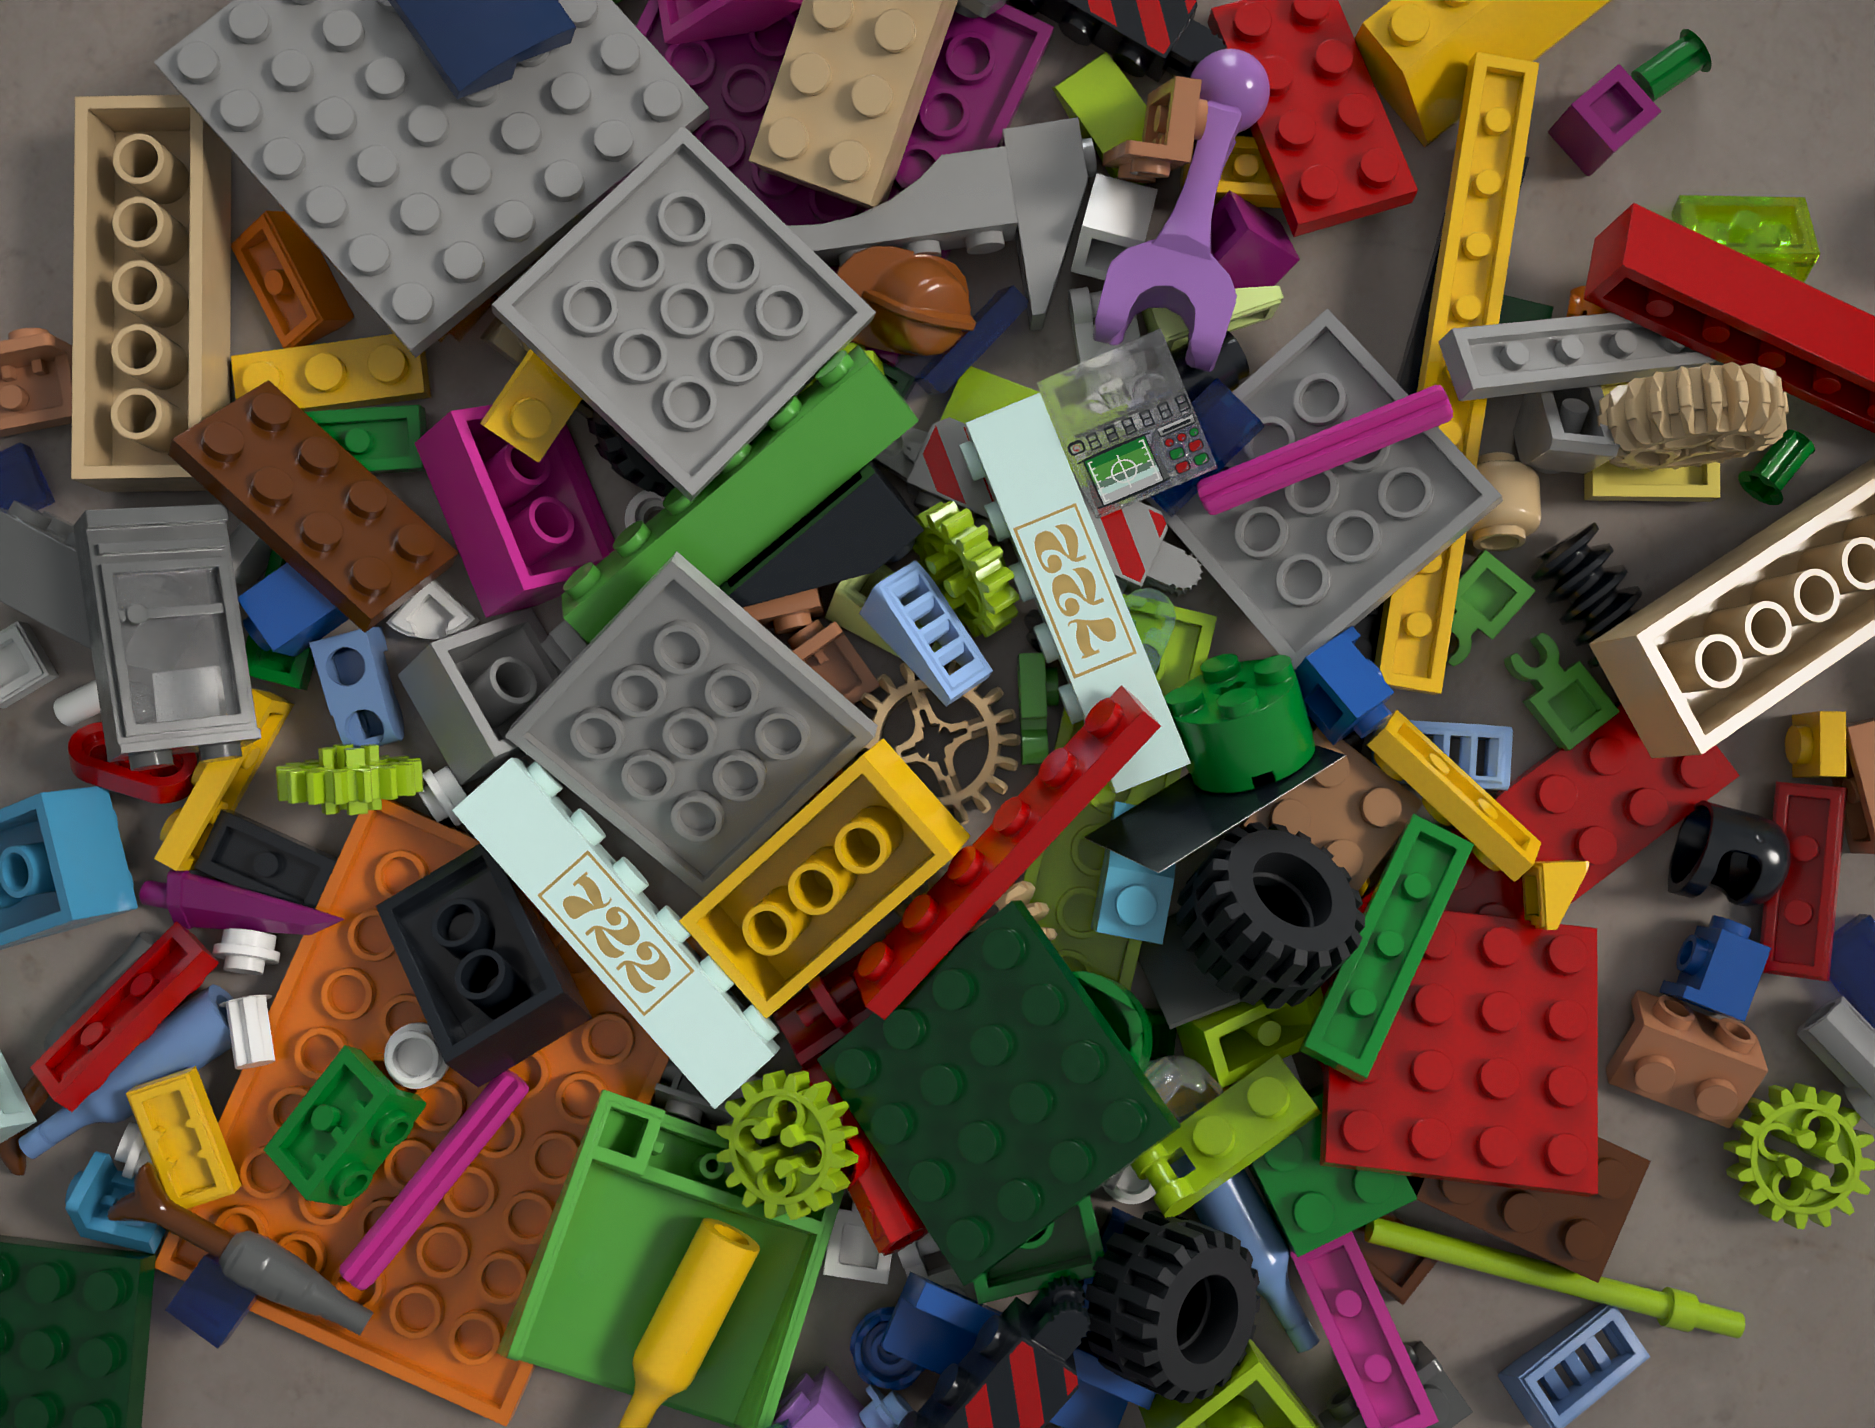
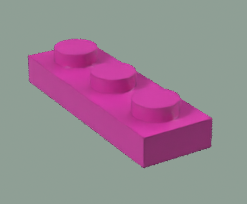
M1352 1231L1300 1257L1290 1252L1367 1428H1426L1438 1423V1418Z

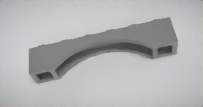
M1006 146L941 155L917 181L885 203L859 215L814 225H791L788 227L829 267L837 265L840 267L854 253L871 246H894L914 251V254H928L941 257L942 250L966 247L967 253L975 255L999 251L1005 247L1004 242L1014 241L1018 223Z

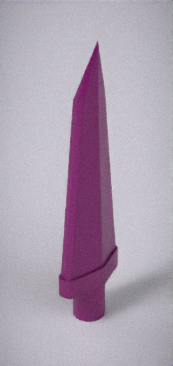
M171 869L167 874V883L147 880L142 885L139 893V899L143 905L168 909L173 923L177 921L186 929H192L193 927L210 929L235 928L269 933L312 935L344 920L343 918L307 906L191 874L189 871H175Z

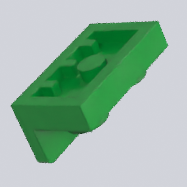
M344 1045L263 1150L306 1200L347 1206L368 1188L373 1174L393 1148L407 1138L413 1128L414 1121L425 1109L426 1102L418 1094L397 1089L361 1049Z

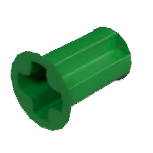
M1683 29L1680 32L1679 40L1632 71L1631 77L1654 102L1698 71L1709 72L1712 61L1707 47L1700 37L1689 29Z
M1787 429L1783 433V437L1773 444L1752 471H1742L1739 473L1738 481L1750 496L1768 505L1781 504L1784 499L1781 490L1806 459L1815 452L1814 444L1804 434L1796 430Z

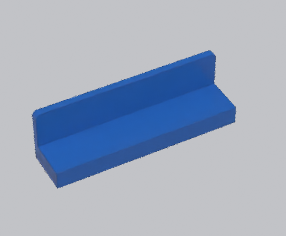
M910 1271L880 1345L889 1353L941 1375L950 1364H959L975 1345L976 1337L983 1324L991 1316H1000L1002 1312L985 1304L978 1305V1301ZM1078 1346L1073 1355L1079 1389L1051 1419L1050 1423L1062 1428H1118L1128 1402L1150 1410L1156 1393L1105 1369L1098 1362L1099 1355Z

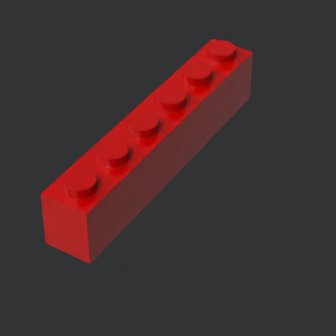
M1636 203L1630 205L1595 237L1584 300L1723 364L1734 362L1741 366L1753 363L1776 371L1777 376L1781 377L1784 392L1875 433V316Z

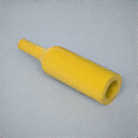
M704 1218L635 1350L632 1362L635 1378L634 1393L617 1428H647L658 1407L668 1398L686 1390L692 1383L760 1251V1246L749 1235L717 1219Z

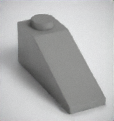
M1078 117L1002 130L1001 147L1006 146L1018 222L1015 241L1030 331L1043 329L1084 201L1088 177H1095L1097 173L1092 138H1081Z

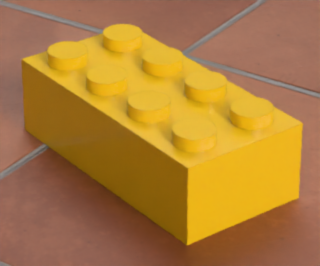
M883 738L849 766L681 918L679 922L767 1019L950 861L971 836Z

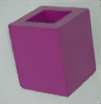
M1618 64L1574 101L1548 130V134L1586 176H1591L1617 150L1652 122L1662 111L1625 69Z
M1230 190L1213 207L1211 218V254L1230 275L1234 288L1275 286L1300 260L1281 222Z

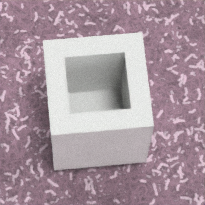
M1096 173L1071 272L1105 280L1109 265L1113 259L1127 248L1144 243L1158 189Z

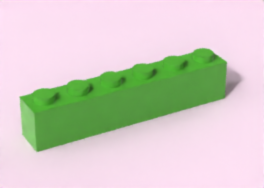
M859 345L848 354L845 350L837 352L814 375L817 380L797 397L794 395L769 420L767 426L691 502L675 487L663 501L665 508L646 524L639 520L628 526L614 541V551L596 566L592 562L584 564L568 578L563 586L565 592L561 594L563 618L588 643L600 633L676 551L716 586L720 587L919 421L907 402Z

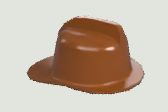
M871 246L854 253L839 267L836 273L876 312L872 321L852 340L865 347L910 356L939 355L953 348L963 337L965 331H974L976 321L970 315L971 307L966 278L956 264L939 256L914 254V251L894 246Z

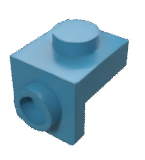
M94 1152L85 1170L79 1171L71 1180L65 1198V1209L80 1237L155 1254L166 1229L157 1224L147 1222L110 1221L107 1217L111 1206L124 1196L134 1192L136 1174L132 1179L123 1177V1171L117 1170L110 1154Z

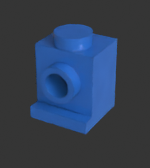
M1353 626L1306 656L1295 670L1308 716L1332 745H1335L1353 731L1362 739L1376 730L1392 715L1385 702L1394 694V691L1384 681L1380 669L1372 661L1366 659L1355 647L1354 644L1361 635Z
M1712 915L1708 927L1697 926L1694 935H1689L1683 942L1676 962L1677 969L1680 971L1677 982L1663 980L1659 992L1714 1014L1745 1022L1771 948L1748 939L1752 930L1750 927L1724 917Z

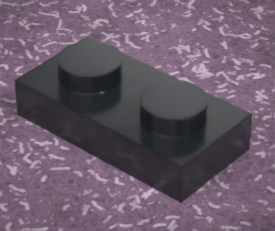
M221 809L194 868L233 886L315 909L338 858L231 809Z

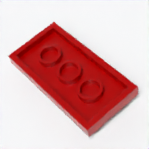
M1239 0L1211 8L1207 22L1210 30H1212L1211 33L1213 35L1218 34V38L1223 39L1226 49H1238L1253 55L1267 72L1270 83L1269 101L1263 115L1250 127V130L1293 237L1413 202L1418 188L1338 0Z

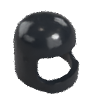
M1705 800L1696 803L1695 810L1685 817L1678 832L1669 865L1668 892L1695 898L1701 895L1708 886H1711L1721 891L1728 901L1734 905L1747 907L1770 900L1782 887L1790 868V842L1783 829L1774 821L1757 814Z

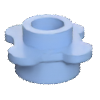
M869 1385L866 1388V1392L872 1401L859 1413V1416L866 1428H897L906 1414L913 1411V1408L895 1390H892L885 1397L876 1386Z

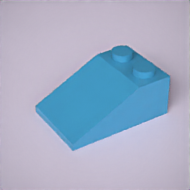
M94 786L43 792L0 809V950L94 924L138 908L133 889V878L128 869L118 830V818L113 809L108 789Z

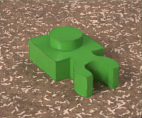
M1482 550L1459 578L1451 632L1456 637L1457 645L1455 650L1447 657V662L1453 667L1462 663L1469 655L1472 646L1471 636L1477 629L1493 640L1536 591L1487 550Z
M1542 632L1530 639L1533 647L1540 654V661L1536 667H1530L1525 664L1517 652L1507 656L1504 659V664L1514 678L1530 682L1536 689L1533 694L1522 702L1558 748L1569 751L1620 711L1580 661L1570 664L1564 670L1558 664L1560 654L1557 644L1550 636Z
M1019 653L1017 657L1021 765L1042 764L1049 755L1047 706H1058L1059 703L1057 667L1045 668L1043 653Z

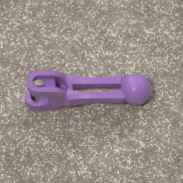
M1222 49L1211 53L1200 61L1191 74L1190 78L1202 80L1200 99H1205L1208 102V115L1204 134L1201 140H1194L1193 156L1185 184L1173 212L1156 239L1129 247L1111 261L1095 318L1094 341L1118 345L1123 342L1125 332L1135 315L1148 308H1167L1181 316L1189 330L1188 350L1185 357L1187 365L1207 372H1211L1215 367L1237 298L1230 275L1211 254V218L1215 195L1223 168L1236 144L1235 137L1237 133L1247 130L1260 119L1267 107L1270 96L1269 78L1263 65L1253 55L1238 49Z

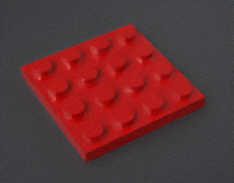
M1362 901L1363 904L1358 910L1364 914L1369 902ZM1444 911L1367 1079L1360 1083L1324 1064L1320 1166L1584 1197L1597 1195V928L1560 924L1557 930H1544L1531 925V920ZM1336 971L1328 978V987Z

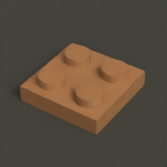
M1315 725L1312 728L1315 745L1346 756L1249 816L1238 827L1244 830L1249 823L1261 822L1267 829L1275 823L1286 826L1289 833L1294 835L1300 831L1311 837V843L1319 849L1324 846L1334 855L1332 860L1338 867H1344L1351 876L1352 880L1349 882L1351 888L1359 891L1400 836L1407 821L1413 814L1417 813L1423 803L1345 741L1340 740L1335 745H1332Z

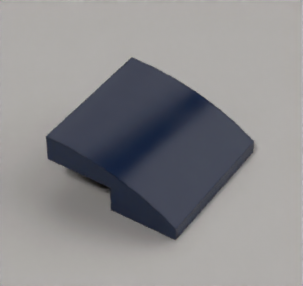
M388 0L457 100L511 80L517 63L570 44L576 30L575 24L558 0Z

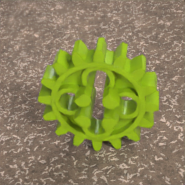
M941 501L915 516L924 529L916 537V542L913 546L914 551L920 555V560L917 562L933 579L963 626H968L972 636L978 637L983 634L987 638L1012 622L1011 619L1018 616L1019 613L1013 603L1020 600L1015 589L1009 585L1008 581L1014 578L1013 571L1006 567L1002 556L1003 550L1000 546H992L988 541V528L984 524L977 528L974 525L971 511L966 508L960 512L954 501H949L946 504H943Z
M351 743L318 748L319 759H307L305 762H289L284 766H276L278 801H288L290 804L308 802V805L321 804L322 813L325 815L340 813V810H347L348 815L368 814V810H382V799L394 800L398 799V796L416 795V792H423L422 760L419 757L409 758L406 755L394 757L379 755V745L364 744L360 748H353Z
M784 1070L764 1074L763 1081L757 1079L741 1085L744 1098L740 1097L729 1100L724 1106L727 1112L734 1118L733 1122L717 1126L716 1133L729 1140V1149L716 1154L717 1161L724 1163L732 1162L735 1170L725 1181L726 1185L729 1188L743 1184L747 1188L742 1202L746 1208L765 1201V1218L773 1219L787 1212L790 1220H796L811 1214V1209L816 1212L830 1206L833 1203L831 1193L846 1189L850 1184V1181L840 1169L858 1163L859 1156L853 1151L845 1149V1140L859 1134L858 1128L842 1126L840 1117L849 1108L848 1103L843 1101L831 1105L827 1101L832 1086L828 1081L813 1084L809 1088L810 1079L809 1072L799 1071L786 1076ZM789 1101L795 1105L797 1114L795 1111L788 1112ZM780 1134L781 1142L762 1147L756 1143L754 1137L766 1139ZM812 1141L820 1147L822 1152L821 1156L818 1150L809 1149L793 1155V1147ZM786 1177L785 1187L781 1185L778 1178Z
M1795 1083L1792 1093L1787 1088L1781 1086H1768L1769 1103L1751 1097L1747 1106L1752 1116L1748 1120L1738 1117L1733 1123L1735 1129L1741 1132L1739 1141L1731 1140L1724 1142L1723 1149L1738 1155L1739 1158L1738 1163L1726 1169L1727 1176L1738 1181L1747 1182L1739 1191L1738 1196L1752 1205L1760 1204L1759 1214L1775 1222H1778L1783 1217L1784 1223L1797 1229L1805 1228L1808 1217L1812 1222L1820 1226H1831L1830 1209L1832 1208L1849 1216L1854 1213L1852 1203L1847 1197L1852 1191L1868 1195L1871 1189L1859 1179L1860 1172L1875 1169V1161L1863 1157L1861 1148L1867 1147L1875 1141L1873 1135L1860 1130H1853V1127L1861 1119L1856 1110L1845 1106L1840 1107L1841 1097L1825 1090H1821L1817 1094L1815 1087L1802 1083ZM1818 1116L1820 1129L1815 1135L1814 1131L1808 1129L1811 1120ZM1768 1132H1771L1772 1136L1797 1145L1800 1151L1834 1164L1832 1177L1829 1179V1176L1803 1166L1794 1157L1765 1147V1136ZM1785 1176V1179L1791 1181V1185L1787 1192L1780 1194L1779 1181Z

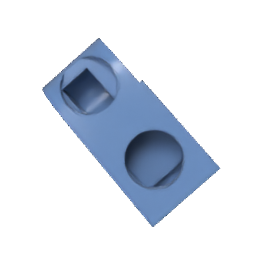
M382 626L372 627L366 633L358 629L310 642V648L330 716L333 715L342 743H351L353 748H360L364 744H376L380 747L402 741L404 738V721L398 699L394 693L384 654L385 651H388Z

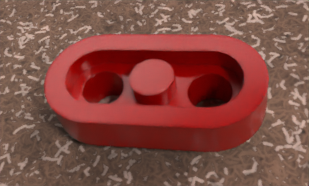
M102 722L88 724L78 729L69 739L68 753L71 770L83 782L157 804L180 801L189 796L195 786L191 783L193 772L197 766V757L194 752L172 755L174 765L168 767L131 771L129 760L106 762L108 760Z

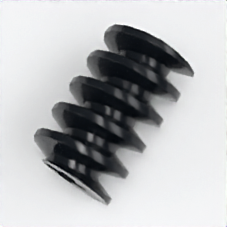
M1596 522L1580 529L1540 554L1537 558L1540 557L1543 562L1531 576L1534 582L1549 579L1556 580L1557 584L1545 598L1548 604L1565 600L1570 601L1571 606L1559 619L1562 625L1581 621L1585 624L1584 629L1573 641L1576 646L1591 643L1641 610L1631 611V608L1642 596V591L1638 586L1619 590L1616 588L1628 573L1624 565L1602 567L1614 551L1610 543L1592 547L1588 546V543L1599 531ZM1595 654L1587 662L1590 668L1601 666Z

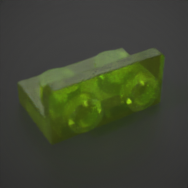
M1679 195L1671 212L1672 221L1803 283L1820 256L1805 197Z

